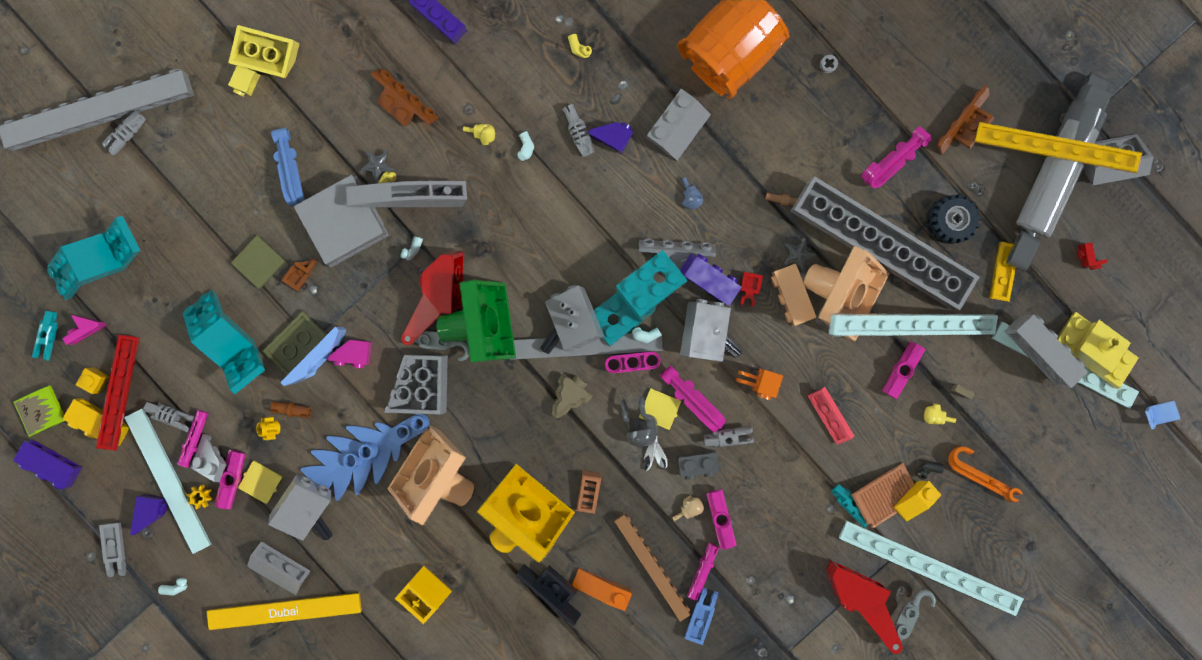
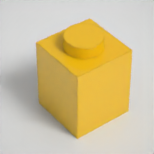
M94 367L85 368L76 385L91 394L102 393L110 376Z

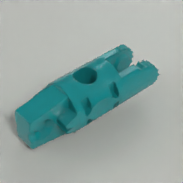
M47 310L43 320H40L32 358L40 356L42 345L44 344L43 358L50 361L58 323L56 322L57 312Z
M840 484L836 485L831 490V493L837 498L836 501L862 527L866 528L868 525L860 514V510L851 495L853 493L849 489L845 490Z

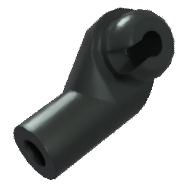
M926 461L917 468L916 475L920 480L927 479L926 476L931 472L942 474L944 464Z

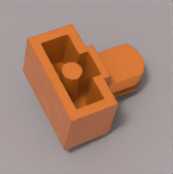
M758 368L757 375L738 371L740 375L755 379L754 383L737 377L735 381L752 386V391L758 392L757 396L768 400L771 397H777L783 375Z

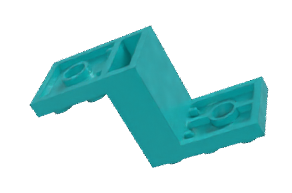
M120 216L114 219L104 233L61 246L47 266V272L50 278H53L57 284L56 289L59 295H62L64 300H67L75 295L81 285L124 271L141 250L124 217Z
M664 250L660 251L616 285L617 293L594 310L604 334L603 338L609 346H612L652 315L656 310V305L687 282V279ZM656 273H663L665 275V280L662 283H657L654 280ZM610 315L618 316L619 322L616 325L609 324L608 317Z
M213 290L203 294L195 304L188 306L182 313L191 343L223 369L229 390L232 393H238L265 371L255 341L223 313L219 298Z

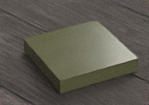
M256 235L231 262L258 289H261L286 263L259 235Z

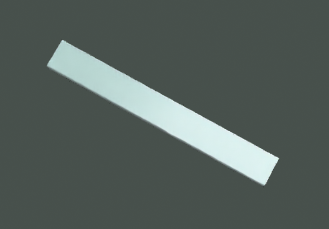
M140 409L124 417L192 554L212 545L192 504H188L190 500L145 410Z

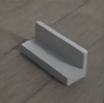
M260 542L251 554L247 565L250 569L294 595H297L302 583L310 573V570L263 542Z

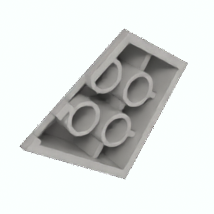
M404 355L394 389L391 391V397L384 413H446L448 356Z

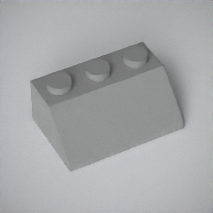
M680 89L648 133L646 139L678 161L711 114L695 98Z
M1138 134L1096 141L1094 144L1142 153L1137 173L1090 164L1084 165L1085 174L1091 184L1099 185L1150 175L1153 155Z

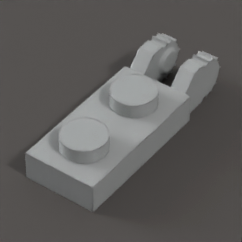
M121 522L101 524L99 529L107 577L115 575L113 562H117L118 574L125 576L126 563L124 561L125 552Z

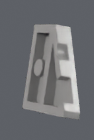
M203 434L192 461L191 469L213 482H220L226 463L223 457L220 456L218 448L211 444L210 440L212 437L208 434Z

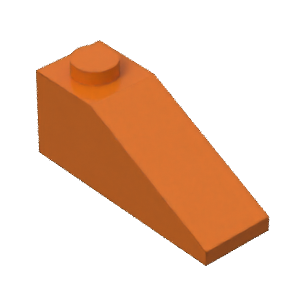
M578 568L572 583L576 589L623 611L626 610L632 595L631 588Z

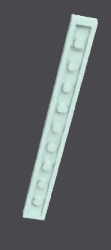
M831 314L829 334L834 336L995 334L998 315Z
M847 520L838 537L843 541L1012 615H1017L1024 599Z

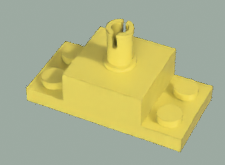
M1077 312L1071 315L1057 338L1061 344L1064 343L1071 349V354L1075 358H1079L1085 364V367L1115 389L1122 386L1139 358L1128 350L1131 342L1102 321L1097 320L1091 323Z

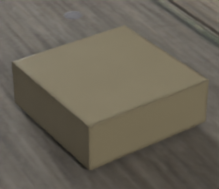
M952 384L950 391L966 399H972L975 394L959 384Z

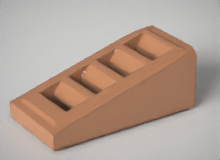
M582 471L576 511L595 514L601 473ZM584 486L593 487L595 490L585 489ZM583 494L593 495L594 498L583 496ZM582 501H583V502H590V503H593V504H592V506H591V505H585V504H581V503H582Z

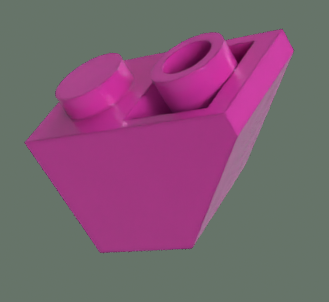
M349 340L329 355L328 360L333 361V365L345 366V363H352V367L364 368V365H370L372 342Z

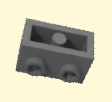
M716 451L677 456L680 476L685 477L686 480L695 479L696 475L704 474V477L715 476L716 472H719Z

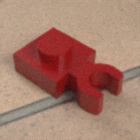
M743 272L740 291L745 292V295L741 297L740 305H744V300L748 298L751 300L750 307H754L755 298L753 295H759L763 275Z

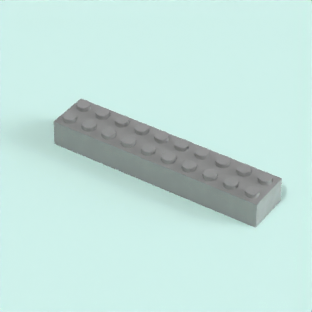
M815 176L809 179L790 211L849 248L853 249L856 246L868 251L887 271L951 310H960L979 279L978 275Z

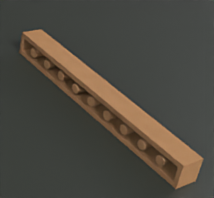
M622 514L614 519V522L681 622L690 616L689 611L691 610L687 605H684L682 596H678L676 593V587L670 584L671 580L668 575H664L663 567L657 564L658 560L655 555H651L649 546H645L643 543L645 540L641 535H638L636 526H632L630 523V517Z

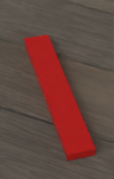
M118 335L96 444L97 449L118 450L139 343L138 337Z

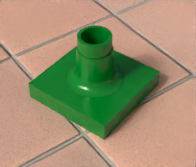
M479 280L461 282L460 288L464 310L438 317L437 332L441 341L445 343L468 340L471 362L515 359L516 352L506 283Z

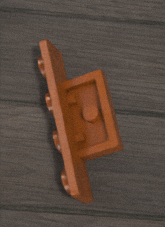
M381 68L372 72L371 76L385 87L376 102L402 125L408 126L415 115H418L428 125L438 120L439 117L431 108L426 107L417 96L412 95L388 71Z
M984 85L981 90L975 93L972 102L963 108L958 120H954L946 135L940 137L937 145L940 154L943 155L954 140L971 149L976 143L975 138L979 122L991 124L994 120L993 115L980 108L990 95L987 86Z

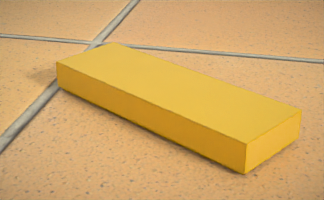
M999 242L989 299L1010 302L1016 270L1015 267L1006 264L1008 255L1013 247L1011 243Z

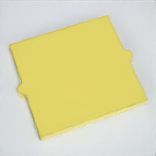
M650 388L645 400L646 414L655 416L658 426L670 430L674 418L677 417L676 413L681 400Z
M253 460L248 471L244 473V478L238 488L268 504L272 495L277 492L276 488L283 476Z

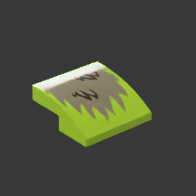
M52 386L42 388L14 402L29 437L65 421L63 420V411Z

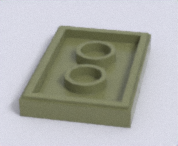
M301 311L262 352L287 376L328 334L305 311Z

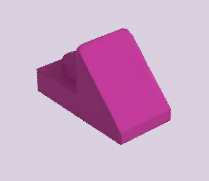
M72 315L78 327L68 331V335L62 339L66 345H75L107 325L102 321L80 315Z

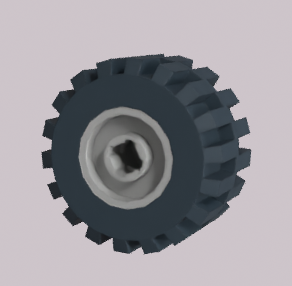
M960 194L946 196L934 202V206L929 209L931 213L927 215V219H930L927 227L932 229L929 232L931 235L935 234L934 238L941 240L942 243L955 244L971 239V236L977 233L975 229L980 228L981 225L978 223V220H981V216L977 214V212H980L979 207H974L976 203L974 201L970 202L969 197H963Z

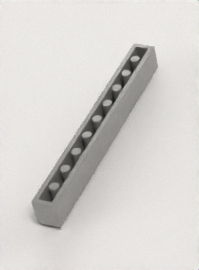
M174 69L169 71V74L163 76L154 75L147 81H135L131 86H118L114 88V91L108 93L106 91L99 92L92 98H79L75 103H63L56 109H43L40 114H27L22 116L23 119L17 121H5L4 125L0 126V136L4 149L16 151L130 116L134 111L143 112L194 96L189 76L180 69Z

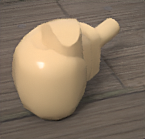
M687 496L681 507L682 512L672 518L676 521L683 516L687 519L697 516L704 511V505L698 497Z

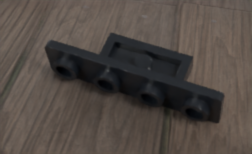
M524 564L516 574L520 581L543 599L565 621L574 626L581 613L568 602L576 595L578 590L550 565L538 576Z

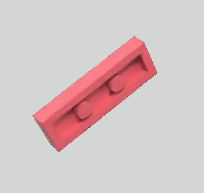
M826 387L808 395V398L837 445L854 437L853 432Z

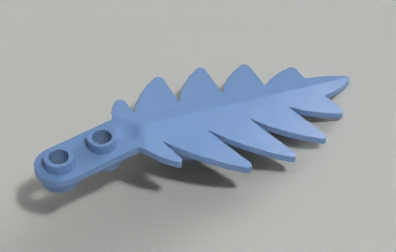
M415 414L393 428L387 424L377 422L375 426L380 431L361 426H347L346 429L359 441L339 436H327L326 439L340 452L312 450L311 453L325 466H308L300 470L311 481L324 485L328 489L333 483L336 501L340 500L345 493L353 475L355 495H359L366 484L372 465L374 482L378 484L388 467L391 455H393L394 461H398L402 444L426 431L430 424L429 419L425 414ZM420 419H421L422 422H423V425H422V426L419 424V420H420ZM404 428L407 429V435L404 433Z

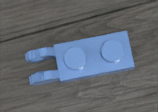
M706 588L702 589L699 599L696 601L684 639L701 645L704 643L718 597V592L714 591L711 595L710 604H704L703 601L707 594Z

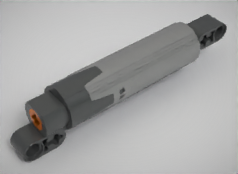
M1091 72L1087 75L1076 100L1072 101L1056 137L1095 143L1108 115L1105 110L1112 97V94L1106 91L1109 80ZM1046 157L1016 222L1017 226L1026 230V232L1021 231L1018 234L1006 264L1024 272L1029 268L1041 242L1037 235L1046 238L1052 236L1085 165L1084 163Z

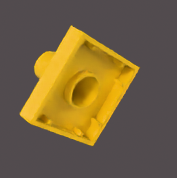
M517 464L509 471L477 511L495 526V529L490 534V541L498 551L509 553L518 545L538 563L548 554L575 513Z

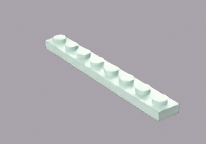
M1000 322L996 328V333L993 334L991 339L1028 357L1004 332L1010 325ZM1084 367L1088 373L1077 383L1126 408H1131L1139 391L1125 384L1115 389L1087 367Z

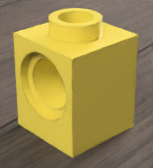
M236 66L228 85L234 89V93L242 97L245 94L251 96L260 75L248 68Z

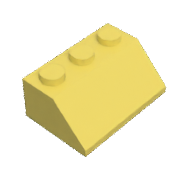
M237 25L228 63L286 78L296 61L300 43L292 39Z

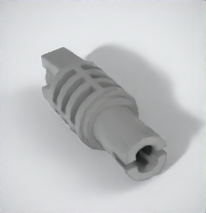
M574 104L568 105V108L564 107L562 110L569 122L568 129L575 145L583 157L593 154L594 148L591 137L588 134L589 132L584 121L579 119Z

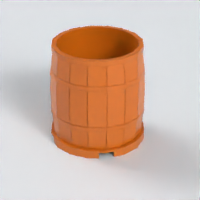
M721 0L695 26L687 38H682L677 43V48L684 60L687 58L691 60L694 64L691 69L706 85L720 96H723L725 93L728 94L727 99L732 100L736 96L737 90L749 82L773 58L779 48L789 39L790 35L783 20L765 0Z

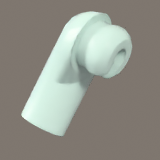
M527 131L519 135L523 146L517 156L521 161L529 159L534 150V144Z
M414 236L410 249L404 248L402 250L401 258L406 259V261L412 260L419 253L423 239Z
M636 327L632 331L633 338L643 343H649L662 336L657 327L649 332L642 331L640 327Z
M177 579V585L174 586L160 585L158 592L162 595L174 596L186 590L188 586L187 579Z

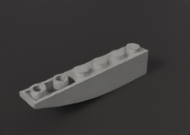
M406 181L346 187L347 207H463L467 201L466 181Z

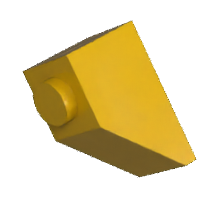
M917 481L893 508L905 521H909L928 510L941 494L930 481Z

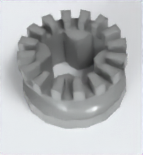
M833 55L824 56L819 64L820 69L825 73L833 72L838 66L837 58ZM825 60H832L833 63L831 65L833 68H826L824 66L826 64Z

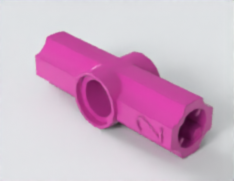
M910 341L901 358L894 365L893 372L884 385L882 392L897 399L908 379L913 376L914 369L926 349ZM905 365L907 373L902 376L900 374V367Z
M232 449L228 451L226 466L219 482L220 485L214 506L221 509H232L237 487L242 479L241 472L247 453ZM228 475H231L233 477V484H230L227 481Z
M716 489L707 492L706 495L720 549H729L737 546L723 490ZM719 515L726 516V521L722 524L716 522Z

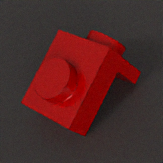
M1093 242L1078 245L1077 256L1081 260L1082 267H1089L1090 270L1102 268L1101 264L1108 263L1107 259L1096 261Z

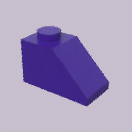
M615 122L590 129L588 134L591 138L622 154L633 135V131L631 130L632 127L628 124Z
M146 494L136 497L130 535L142 532L163 517L167 510L164 497Z

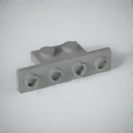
M649 238L639 240V252L658 254L664 250L679 270L690 254L712 257L716 255L715 245L708 242L699 244L690 241H654Z

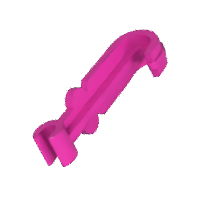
M921 126L916 128L912 138L907 143L899 142L896 145V151H891L878 164L873 162L865 169L861 175L864 182L873 188L881 187L905 165L906 160L912 161L915 159V151L921 145L923 147L927 146L932 141L931 135Z
M670 365L660 377L668 385L671 384L676 389L675 397L678 400L684 399V404L710 430L716 432L719 428L721 429L722 425L726 422L724 416L698 390H694L695 385L692 381L687 380L684 382L678 376L679 373Z

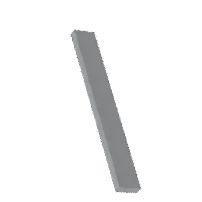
M629 333L612 346H609L602 337L572 352L564 351L559 340L550 354H546L540 349L547 338L514 340L515 359L663 351L662 336L649 343L636 341L633 338L634 335Z

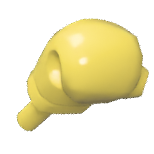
M476 124L474 128L463 127V131L474 133V138L480 139L482 145H489L490 142L495 140V129L490 124Z
M933 403L932 406L925 408L924 420L928 424L944 425L945 421L956 423V418L947 417V413L941 410L940 404Z

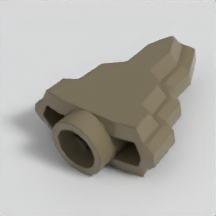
M562 373L557 381L559 384L556 390L557 399L553 404L551 415L557 419L567 414L571 408H578L582 403H587L593 397L585 389L588 384L576 375L570 378Z

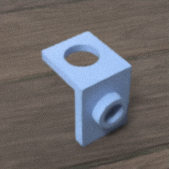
M1174 400L1148 406L1145 411L1151 430L1155 429L1158 424L1180 419Z

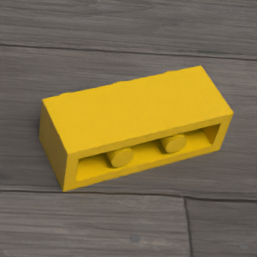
M83 398L73 399L63 420L68 422V426L84 431V435L87 437L98 439L103 410ZM125 422L122 425L118 446L121 445L130 429Z

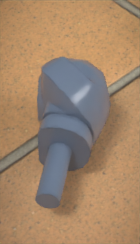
M685 177L682 181L687 190L683 192L685 199L682 204L686 208L695 210L702 205L704 199L695 186L690 187Z

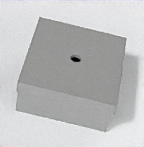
M350 175L294 206L325 265H329V267L336 266L390 236L375 207H347L346 187L362 185L357 176Z

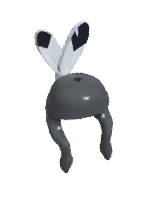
M640 397L639 408L640 414L646 422L628 418V407L623 399L621 402L622 419L629 429V432L626 433L628 442L633 446H648L643 459V469L647 471L651 468L654 457L660 467L667 468V458L657 442V420L655 416L646 414L644 397Z

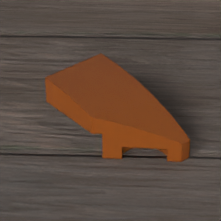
M316 259L294 262L295 265H292L281 280L282 283L299 292L317 264Z

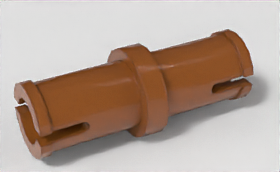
M272 401L270 409H273L270 411L271 413L284 414L291 418L296 416L309 419L311 416V407L295 405L293 402L287 404Z

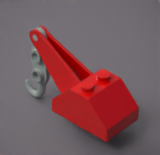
M453 250L442 254L422 272L419 284L422 287L423 296L401 337L403 344L411 345L416 342L422 348L439 350L461 346L464 348L465 354L457 360L464 361L470 356L469 344L466 341L444 343L439 338L438 332L427 331L437 321L439 316H442L444 313L452 314L463 308L460 283L464 280V251Z
M830 560L826 568L834 594L842 607L851 612L854 609L859 611L893 654H898L902 651L901 641L910 636L919 617L921 598L928 596L932 601L931 606L934 607L936 604V598L931 591L920 590L902 607L895 624H893L885 605L891 591L883 584Z

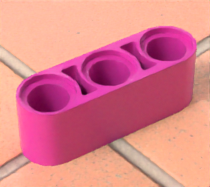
M651 351L615 355L607 358L605 367L610 373L649 370L657 368L660 365L661 359L657 353ZM649 355H655L657 358V362L653 366L648 365L646 362ZM630 357L638 359V365L634 368L627 365V360ZM611 359H616L619 362V367L616 370H611L608 367V362Z

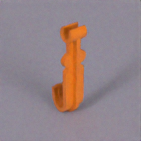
M962 446L956 447L950 452L948 457L949 465L955 472L1003 496L1007 502H1019L1018 499L1013 497V494H1023L1020 489L1011 488L958 459L959 452L971 455L974 453L973 450Z

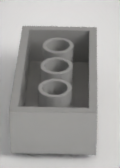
M1020 315L1004 332L1057 387L1072 388L1088 373L1084 368L1085 364L1071 354L1072 351L1066 344H1061L1057 340V334L1051 329L1048 330L1043 325L1044 321L1038 315Z

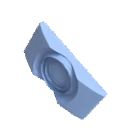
M334 327L281 381V384L283 386L296 384L315 375L316 370L328 359V356L339 349L346 329L344 327Z

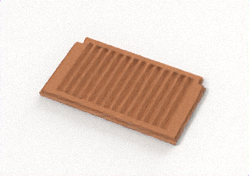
M901 463L851 495L866 524H871V527L875 528L898 513L893 507L912 488L914 482L904 463Z

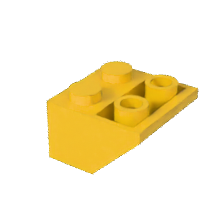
M423 566L395 599L424 624L450 595L452 590L428 568Z

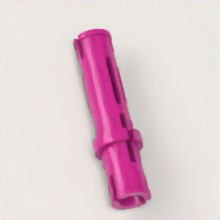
M197 409L187 439L181 446L183 449L177 462L178 465L189 468L192 456L197 451L196 446L209 415L208 412Z
M708 542L706 551L699 560L700 565L687 593V597L698 601L709 571L714 567L713 562L720 549L719 546Z

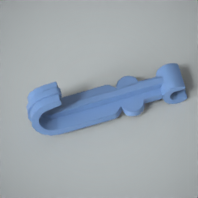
M285 127L271 131L273 141L277 144L278 149L274 153L273 158L279 163L277 168L284 199L292 207L303 202L305 197L301 187L297 162L293 160L296 158L297 152L289 146L291 136L289 130L287 131Z

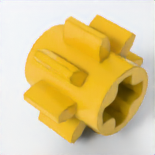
M274 417L261 418V422L256 425L257 434L259 437H263V440L276 439L275 435L280 433V424L277 420H274Z
M200 485L199 490L196 486L192 487L193 492L187 494L190 497L188 504H194L195 509H199L201 504L204 508L209 506L207 501L213 499V497H210L211 489H204V485Z

